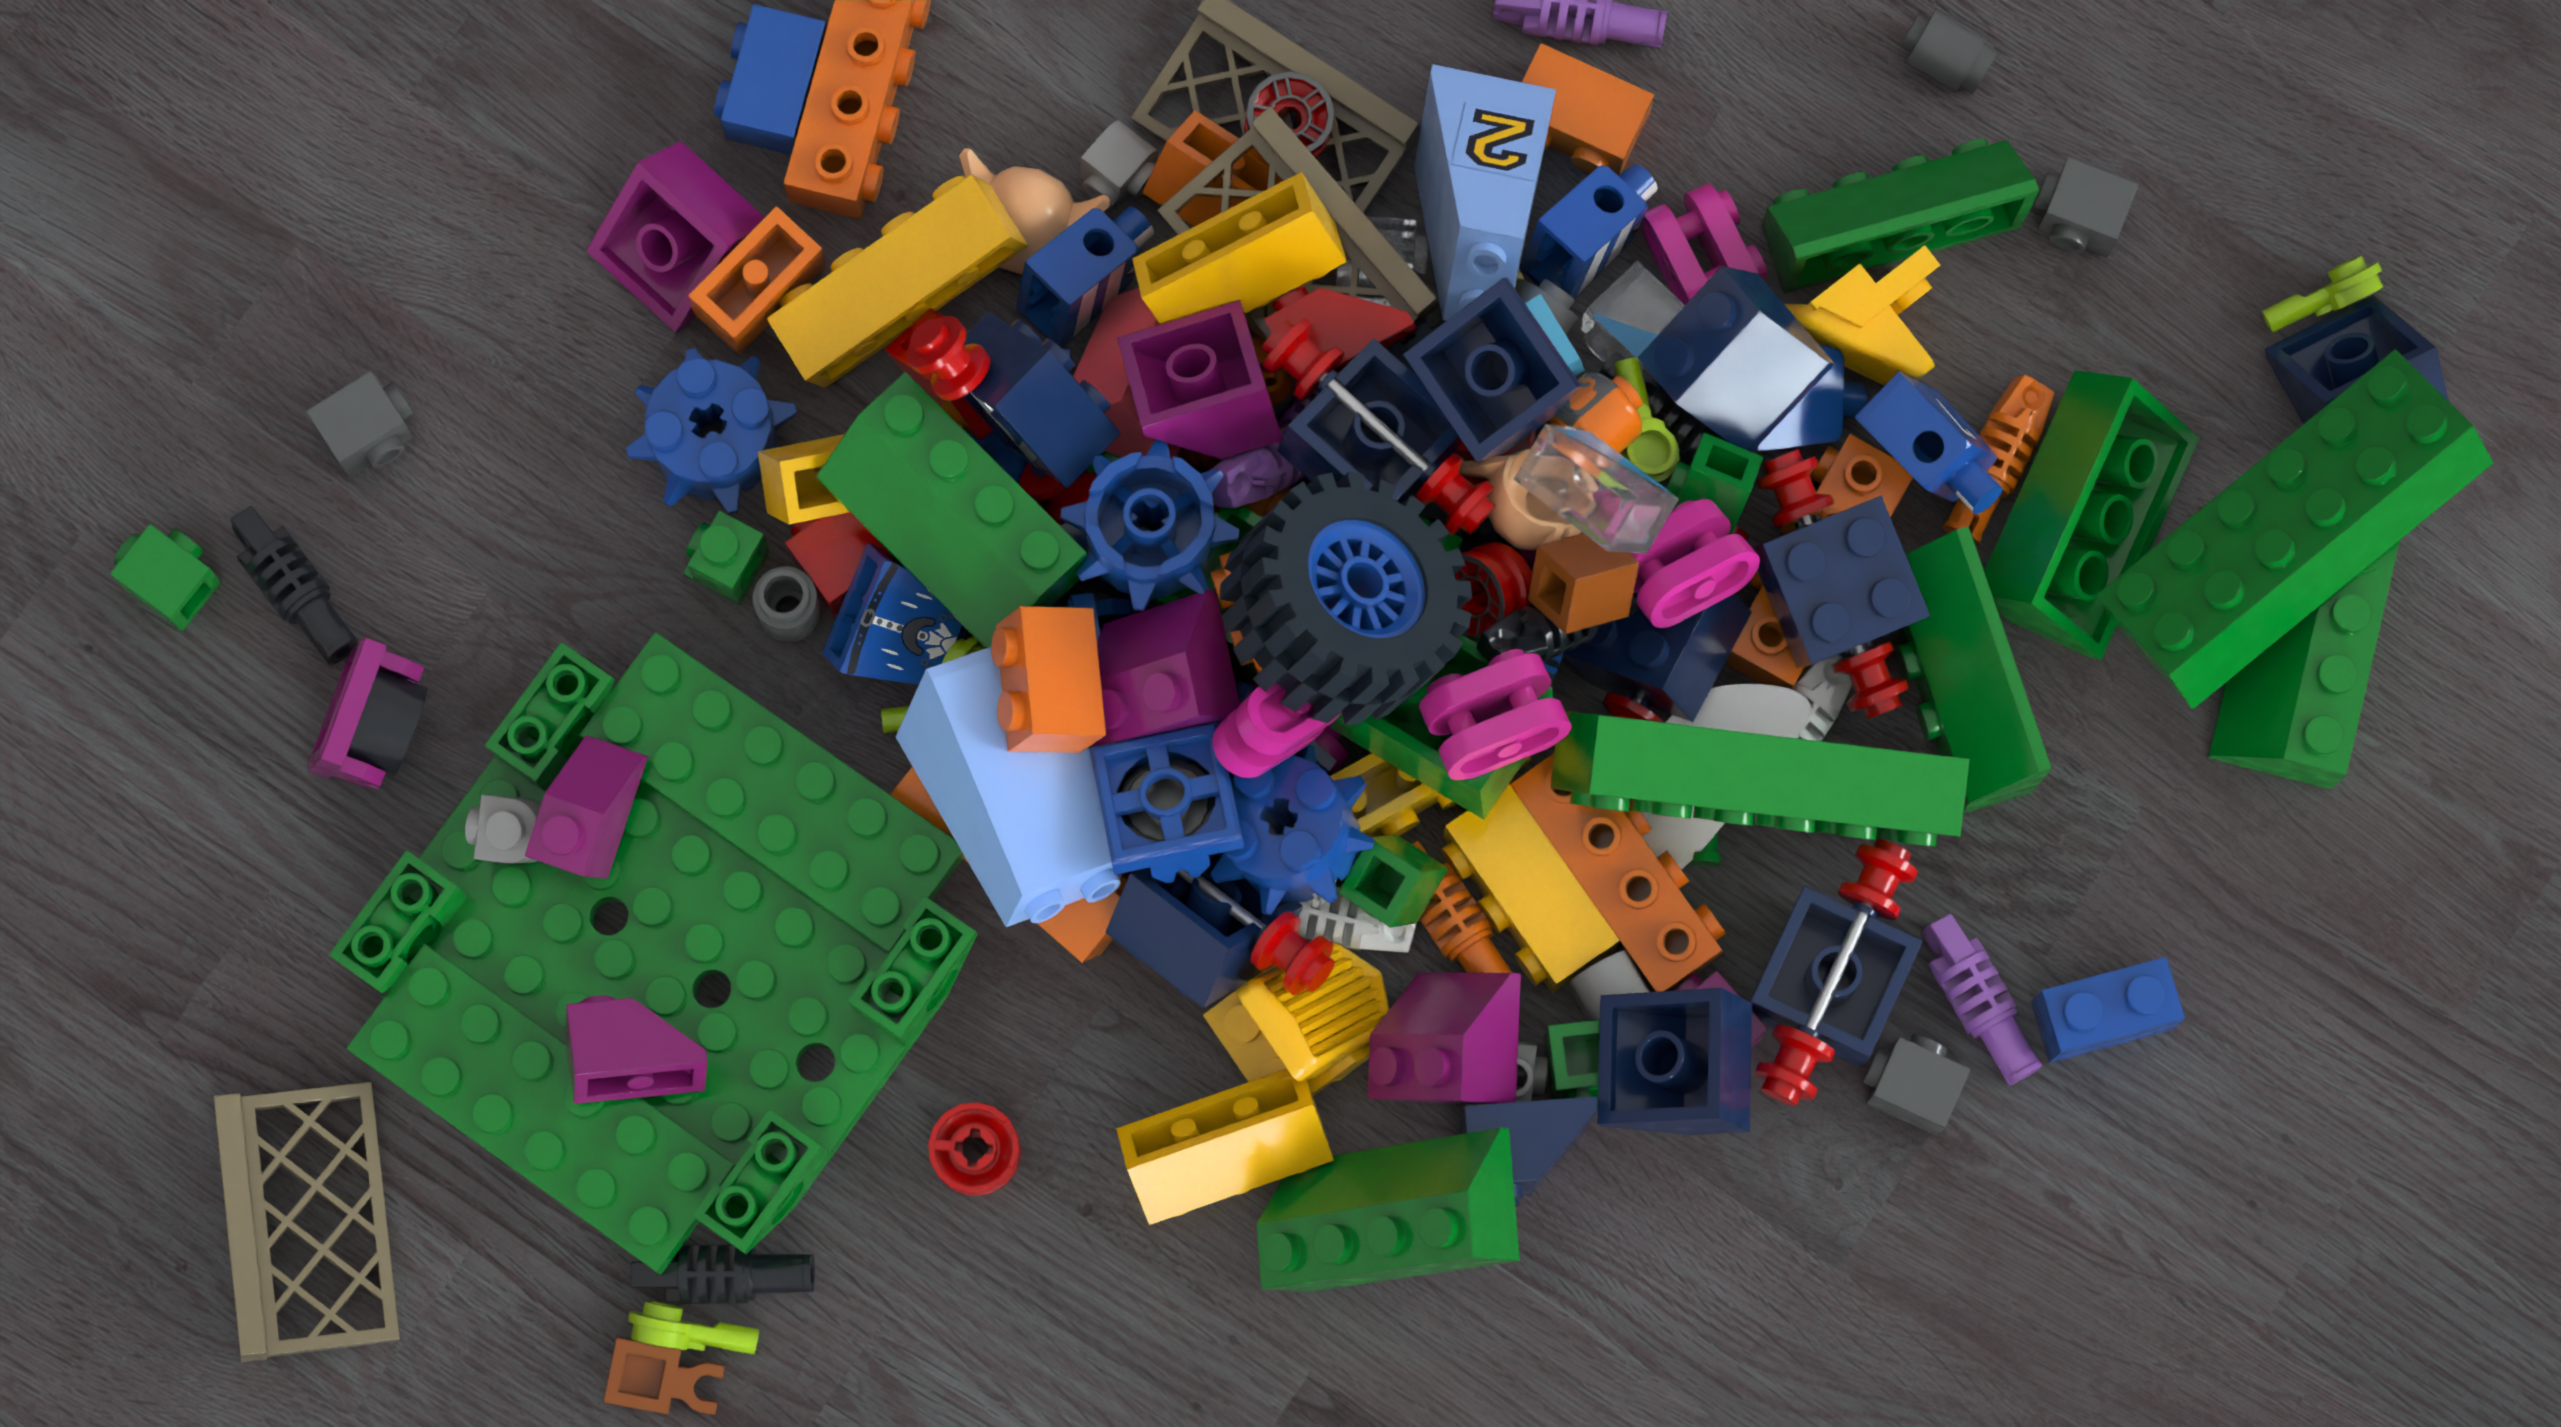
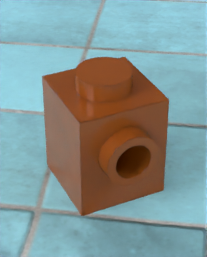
M1602 529L1537 545L1528 601L1565 634L1629 617L1639 562Z

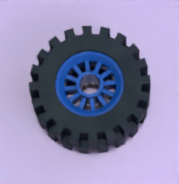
M1347 472L1337 483H1335L1333 474L1327 473L1316 476L1307 486L1304 482H1301L1292 488L1238 542L1240 545L1229 555L1224 569L1231 573L1220 584V600L1235 602L1222 615L1225 632L1240 631L1243 637L1233 648V651L1241 664L1254 658L1262 668V671L1253 680L1265 692L1275 683L1286 690V693L1280 703L1294 712L1300 709L1306 702L1313 704L1312 719L1329 723L1342 711L1344 725L1361 724L1371 714L1377 720L1388 715L1398 705L1401 706L1456 655L1463 644L1458 638L1469 629L1472 613L1460 609L1472 598L1470 581L1455 580L1454 575L1466 564L1459 548L1445 552L1440 542L1449 534L1445 526L1438 519L1428 527L1418 517L1425 505L1413 495L1402 504L1392 499L1396 485L1379 479L1369 490L1365 489L1364 474Z

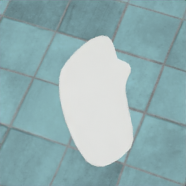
M1765 684L1724 685L1711 688L1693 722L1672 715L1665 723L1796 738L1809 719L1811 705L1806 697L1786 687ZM1692 806L1691 819L1641 812L1652 828L1651 831L1642 836L1656 857L1668 850L1681 869L1693 860L1694 852L1702 851L1725 823L1693 818L1694 806Z

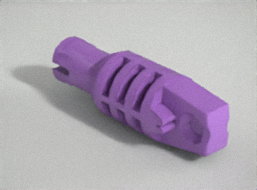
M1495 0L1493 18L1523 26L1522 33L1537 37H1554V40H1571L1572 43H1588L1589 46L1598 47L1599 44L1605 45V41L1608 39L1661 49L1668 11L1616 3L1613 0Z
M1289 424L1279 427L1282 438ZM1279 441L1227 457L1213 467L1211 470L1218 468L1224 475L1213 491V498L1216 506L1237 508L1267 499L1306 477L1277 452L1281 443Z
M1948 914L1927 925L1921 934L1935 959L1928 964V967L1939 987L1944 991L1946 999L1954 1008L1956 1016L1961 1020L1967 1035L1971 1034L1974 1039L1978 1037L1982 1039L2008 1086L2038 1071L2043 1065L2038 1060L2014 1019L2018 1014L2016 1009L2018 1005L2008 992L2009 989L2006 984L2002 982L1999 972L1992 965L1989 955L1976 937L1969 941L1952 914Z

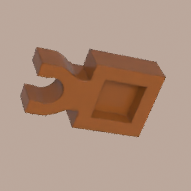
M616 1335L603 1403L668 1415L671 1399L676 1398L683 1400L697 1412L715 1415L718 1404L717 1400L697 1396L694 1392V1385L700 1377L705 1375L723 1379L725 1365L713 1361H701L690 1366L679 1365L680 1349L650 1345Z

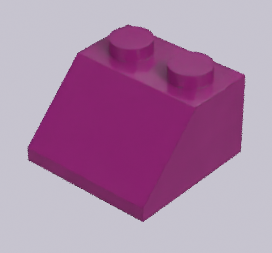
M680 141L637 162L586 251L670 329L677 333L696 316L693 313L688 295L765 217Z
M1240 300L1117 338L1144 436L1218 459H1224L1282 440L1259 358Z
M1206 590L1202 594L1197 593L1103 625L1097 640L1106 735L1092 744L1093 747L1217 721L1220 724L1231 712L1239 707L1240 701L1216 590Z
M1418 973L1370 1034L1368 1099L1470 1104L1516 1102L1521 973Z

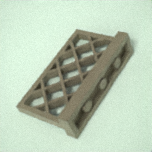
M1203 0L1197 9L1199 15L1131 116L1132 121L1166 142L1180 126L1169 128L1151 116L1164 95L1189 90L1193 111L1196 110L1201 113L1197 88L1232 81L1238 113L1210 120L1221 127L1240 123L1242 134L1244 135L1246 109L1239 79L1260 74L1271 76L1288 71L1306 74L1321 83L1331 97L1334 109L1333 138H1329V143L1325 149L1335 147L1342 178L1341 181H1337V184L1353 202L1351 188L1366 185L1355 202L1365 215L1406 153L1410 154L1418 142L1421 129L1419 123L1229 0ZM1204 34L1225 47L1230 71L1194 78L1190 56ZM1234 54L1253 66L1237 69ZM1184 66L1187 80L1173 83ZM1289 111L1288 115L1284 117L1285 124L1291 130H1294L1291 112L1294 111ZM1338 121L1357 133L1340 136ZM1369 140L1388 152L1374 174L1349 179L1343 150L1344 145Z
M1271 106L1251 123L1253 127L1157 210L1179 235L1190 228L1177 213L1197 196L1222 198V213L1230 209L1231 198L1249 199L1263 192L1232 189L1233 165L1254 147L1269 164L1267 189L1277 185V174L1283 181L1300 172L1304 174L1335 221L1343 250L1352 260L1350 287L1314 284V280H1311L1297 288L1305 286L1309 293L1318 288H1324L1356 298L1358 296L1385 298L1393 308L1408 312L1414 324L1423 318L1426 319L1440 306L1436 296ZM1224 173L1223 188L1208 187ZM1360 270L1376 288L1358 287ZM1267 305L1246 313L1267 338L1272 334L1264 320L1267 315Z
M372 1082L241 1097L240 1093L214 1096L241 1363L268 1360L267 1357L399 1341ZM360 1099L362 1125L346 1144L316 1122L332 1102ZM319 1104L310 1116L296 1107ZM284 1108L303 1124L279 1152L258 1136L255 1111ZM309 1129L339 1151L317 1180L286 1158ZM363 1136L366 1160L352 1150ZM259 1148L273 1158V1161L263 1173L261 1171ZM346 1157L368 1174L369 1189L353 1208L349 1207L323 1186ZM280 1165L310 1187L287 1216L264 1199L263 1185ZM316 1193L346 1215L323 1245L293 1222ZM370 1200L373 1224L359 1214ZM266 1213L281 1223L269 1238ZM353 1221L375 1238L376 1253L360 1273L330 1251L331 1247ZM287 1229L317 1251L294 1281L271 1264L270 1249ZM323 1257L353 1279L352 1283L331 1309H328L300 1287ZM377 1264L380 1289L366 1279ZM273 1277L287 1287L276 1303ZM361 1286L382 1302L384 1328L357 1331L336 1314L357 1288ZM293 1294H296L324 1316L308 1337L279 1340L277 1314ZM330 1322L344 1332L320 1335Z

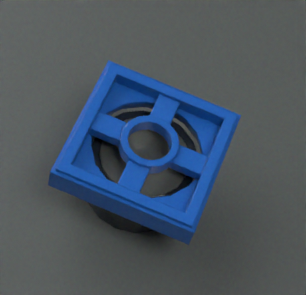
M1218 721L1089 748L1114 875L1150 867L1153 878L1165 883L1174 882L1176 872L1181 870H1187L1192 878L1199 877L1210 866L1209 855L1244 848L1229 772L1219 762L1213 749L1212 739L1214 731L1219 725ZM1189 759L1199 763L1209 772V775H1206L1196 765L1189 763ZM1131 771V776L1127 778L1121 792L1118 793L1123 778Z

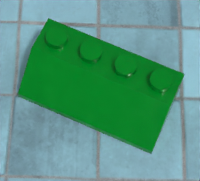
M1976 139L1955 147L1951 151L1952 155L1929 161L1926 155L1914 156L1895 164L1892 167L1893 172L1869 178L1867 172H1858L1836 180L1832 184L1833 189L1811 195L1808 189H1796L1781 194L1772 201V206L1767 207L1761 226L1783 294L1840 279L1858 264H1861L1868 271L1904 261L1924 245L1933 253L2021 228L2039 192L2036 179L2008 140L1989 145L1987 139Z
M2078 370L2074 371L1993 553L1984 569L1998 613L2005 619L2096 660L2102 659L2116 628V624L2096 595L2150 551L2200 439L2135 379Z
M906 372L857 416L816 476L817 480L985 649L991 647L996 625L1020 606L1052 607L1080 580L1076 572L1087 558V552Z
M1969 526L1905 554L1930 616L1898 629L1902 643L1895 646L1902 675L1907 681L1915 679L1922 703L1916 704V715L1924 738L1927 741L1935 739L1940 756L1970 759L1963 814L2033 793L2052 769Z
M2400 540L2224 684L2207 758L2330 790L2347 775Z
M1500 1127L1333 1155L1334 1161L1311 1168L1306 1172L1283 1178L1256 1224L1261 1289L1312 1292L1520 1261L1509 1128Z

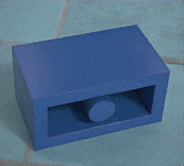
M753 4L748 24L739 22L734 32L731 58L736 59L737 63L732 81L722 80L715 102L714 115L721 118L727 140L789 155L792 154L826 33V21Z
M2167 957L2044 989L2031 1001L2049 1063L2171 1031L2185 1020Z

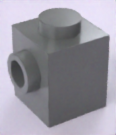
M2068 156L2059 176L2048 172L2040 189L2034 207L2044 210L2045 213L2037 231L2050 235L2049 240L2064 250L2082 253L2086 249L2108 258L2118 240L2139 183Z
M369 371L306 411L349 478L370 465L373 468H380L391 463L404 452V444L414 438L404 422V419L414 414L394 382L382 388L372 371Z
M1916 1034L1912 1035L1910 1041L1898 1037L1889 1052L1878 1047L1869 1065L1863 1083L1873 1087L1866 1104L1938 1136L1945 1129L1971 1069L1946 1058L1948 1049L1936 1041Z

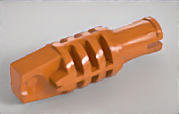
M2027 375L2016 376L1989 413L1979 436L1997 455L1995 463L1987 472L2002 487V493L1988 509L1979 514H1973L1958 499L1948 520L1943 524L1942 528L1945 532L1951 533L1957 529L1969 526L1975 546L1980 545L1982 535L2000 498H2007L2009 494L2014 493L2018 481L2026 469L2025 466L2030 461L2033 450L2041 438L2055 394L2046 385Z
M1419 841L1412 844L1427 854ZM1446 862L1443 865L1449 869L1421 915L1420 922L1445 959H1450L1452 963L1459 961L1466 973H1513L1490 940L1494 936L1492 924L1451 864Z

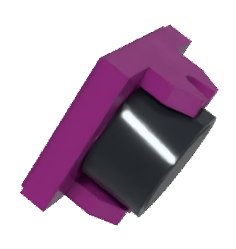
M368 638L360 640L347 656L308 761V772L327 779L334 776L377 790L378 787L380 788L385 774L394 777L408 750L426 699L428 688L416 684L419 683L424 667L404 657L385 651L387 647L385 644Z

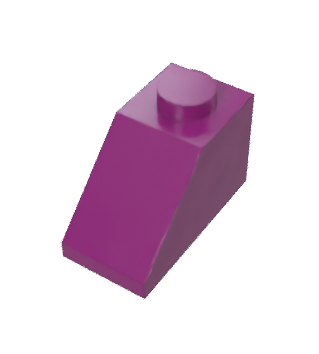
M585 736L544 794L524 856L584 877L608 879L648 756L591 736Z
M597 995L585 998L579 1003L566 1004L565 1037L574 1104L705 1091L708 1062L706 1050L635 999H615L611 996Z

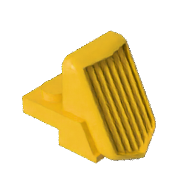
M1925 245L1877 283L1873 281L1862 265L1858 264L1808 305L1784 304L1818 344L1841 351L1844 356L1845 367L1884 386L1899 371L1919 380L1935 367L1931 357L1898 316L1933 288L1925 278L1937 269L1940 264Z
M1332 942L1333 950L1330 958L1335 962L1329 977L1317 990L1309 992L1305 989L1297 995L1290 994L1283 988L1285 972L1272 965L1204 1013L1203 1017L1248 1082L1287 1069L1297 1081L1307 1080L1312 1096H1315L1332 1082L1341 1080L1369 1059L1370 1034L1390 1009L1381 971L1341 944Z

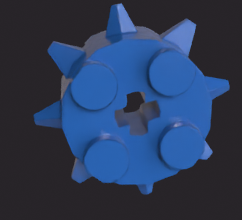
M696 348L688 349L685 353L684 362L679 368L671 371L656 388L639 385L636 389L635 394L647 407L644 425L646 433L626 447L628 458L658 462L664 477L667 479L663 499L665 504L672 506L686 494L706 501L715 500L714 497H717L728 514L736 513L739 508L741 490L744 489V492L753 489L762 479L757 451L777 448L776 430L798 413L795 403L767 400L759 382L756 381L761 361L757 357L751 356L742 365L735 366L720 360H706L701 357ZM721 422L724 430L721 434L710 431L705 438L702 437L700 429L704 425Z
M1156 439L1146 456H1142V452H1136L1114 462L1101 455L1095 456L1092 464L1097 478L1091 484L1088 501L1061 508L1060 520L1086 533L1088 556L1076 572L1078 578L1083 581L1100 575L1118 591L1130 595L1133 610L1144 611L1149 601H1153L1158 597L1169 596L1186 587H1189L1198 594L1209 590L1203 571L1206 569L1212 556L1213 548L1238 541L1240 529L1214 515L1212 492L1224 476L1218 468L1199 473L1181 458L1173 456L1172 460L1167 443ZM1145 519L1150 525H1155L1161 521V529L1154 532L1149 530L1142 531L1139 530L1138 522Z
M1312 745L1305 747L1299 756L1293 755L1258 777L1243 778L1234 775V778L1231 780V786L1244 848L1223 852L1224 854L1210 873L1216 883L1245 878L1260 894L1262 914L1271 915L1279 902H1307L1314 899L1312 895L1314 893L1329 904L1338 899L1335 880L1339 877L1342 881L1349 874L1359 851L1373 849L1375 843L1373 838L1360 831L1358 820L1352 811L1353 805L1367 786L1363 778L1355 776L1333 780L1317 764L1315 746ZM1295 823V826L1293 828L1287 827Z

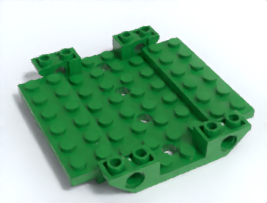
M655 632L612 691L611 689L615 681L613 677L561 642L484 745L494 755V758L421 856L417 858L409 851H405L329 953V956L382 994L392 987L346 1048L348 1051L661 1275L699 1222L744 1254H747L795 1209L948 997L978 933L933 902L936 895L965 857L953 838ZM585 736H591L648 756L608 879L584 877L540 861L533 863H500L474 859L475 845L468 844L465 836V825L471 808L473 806L480 807L481 795L512 796L533 799L542 803L544 794ZM608 902H620L626 906L628 911V920L624 928L613 935H604L597 932L594 919L598 909ZM712 974H721L728 977L731 984V993L724 1004L715 1008H707L699 1004L697 988L705 977ZM597 995L611 996L615 999H635L706 1050L708 1062L705 1091L574 1104L565 1037L566 1004L579 1003L585 998ZM815 1047H825L831 1050L835 1058L832 1073L821 1081L806 1080L800 1072V1062L803 1055Z

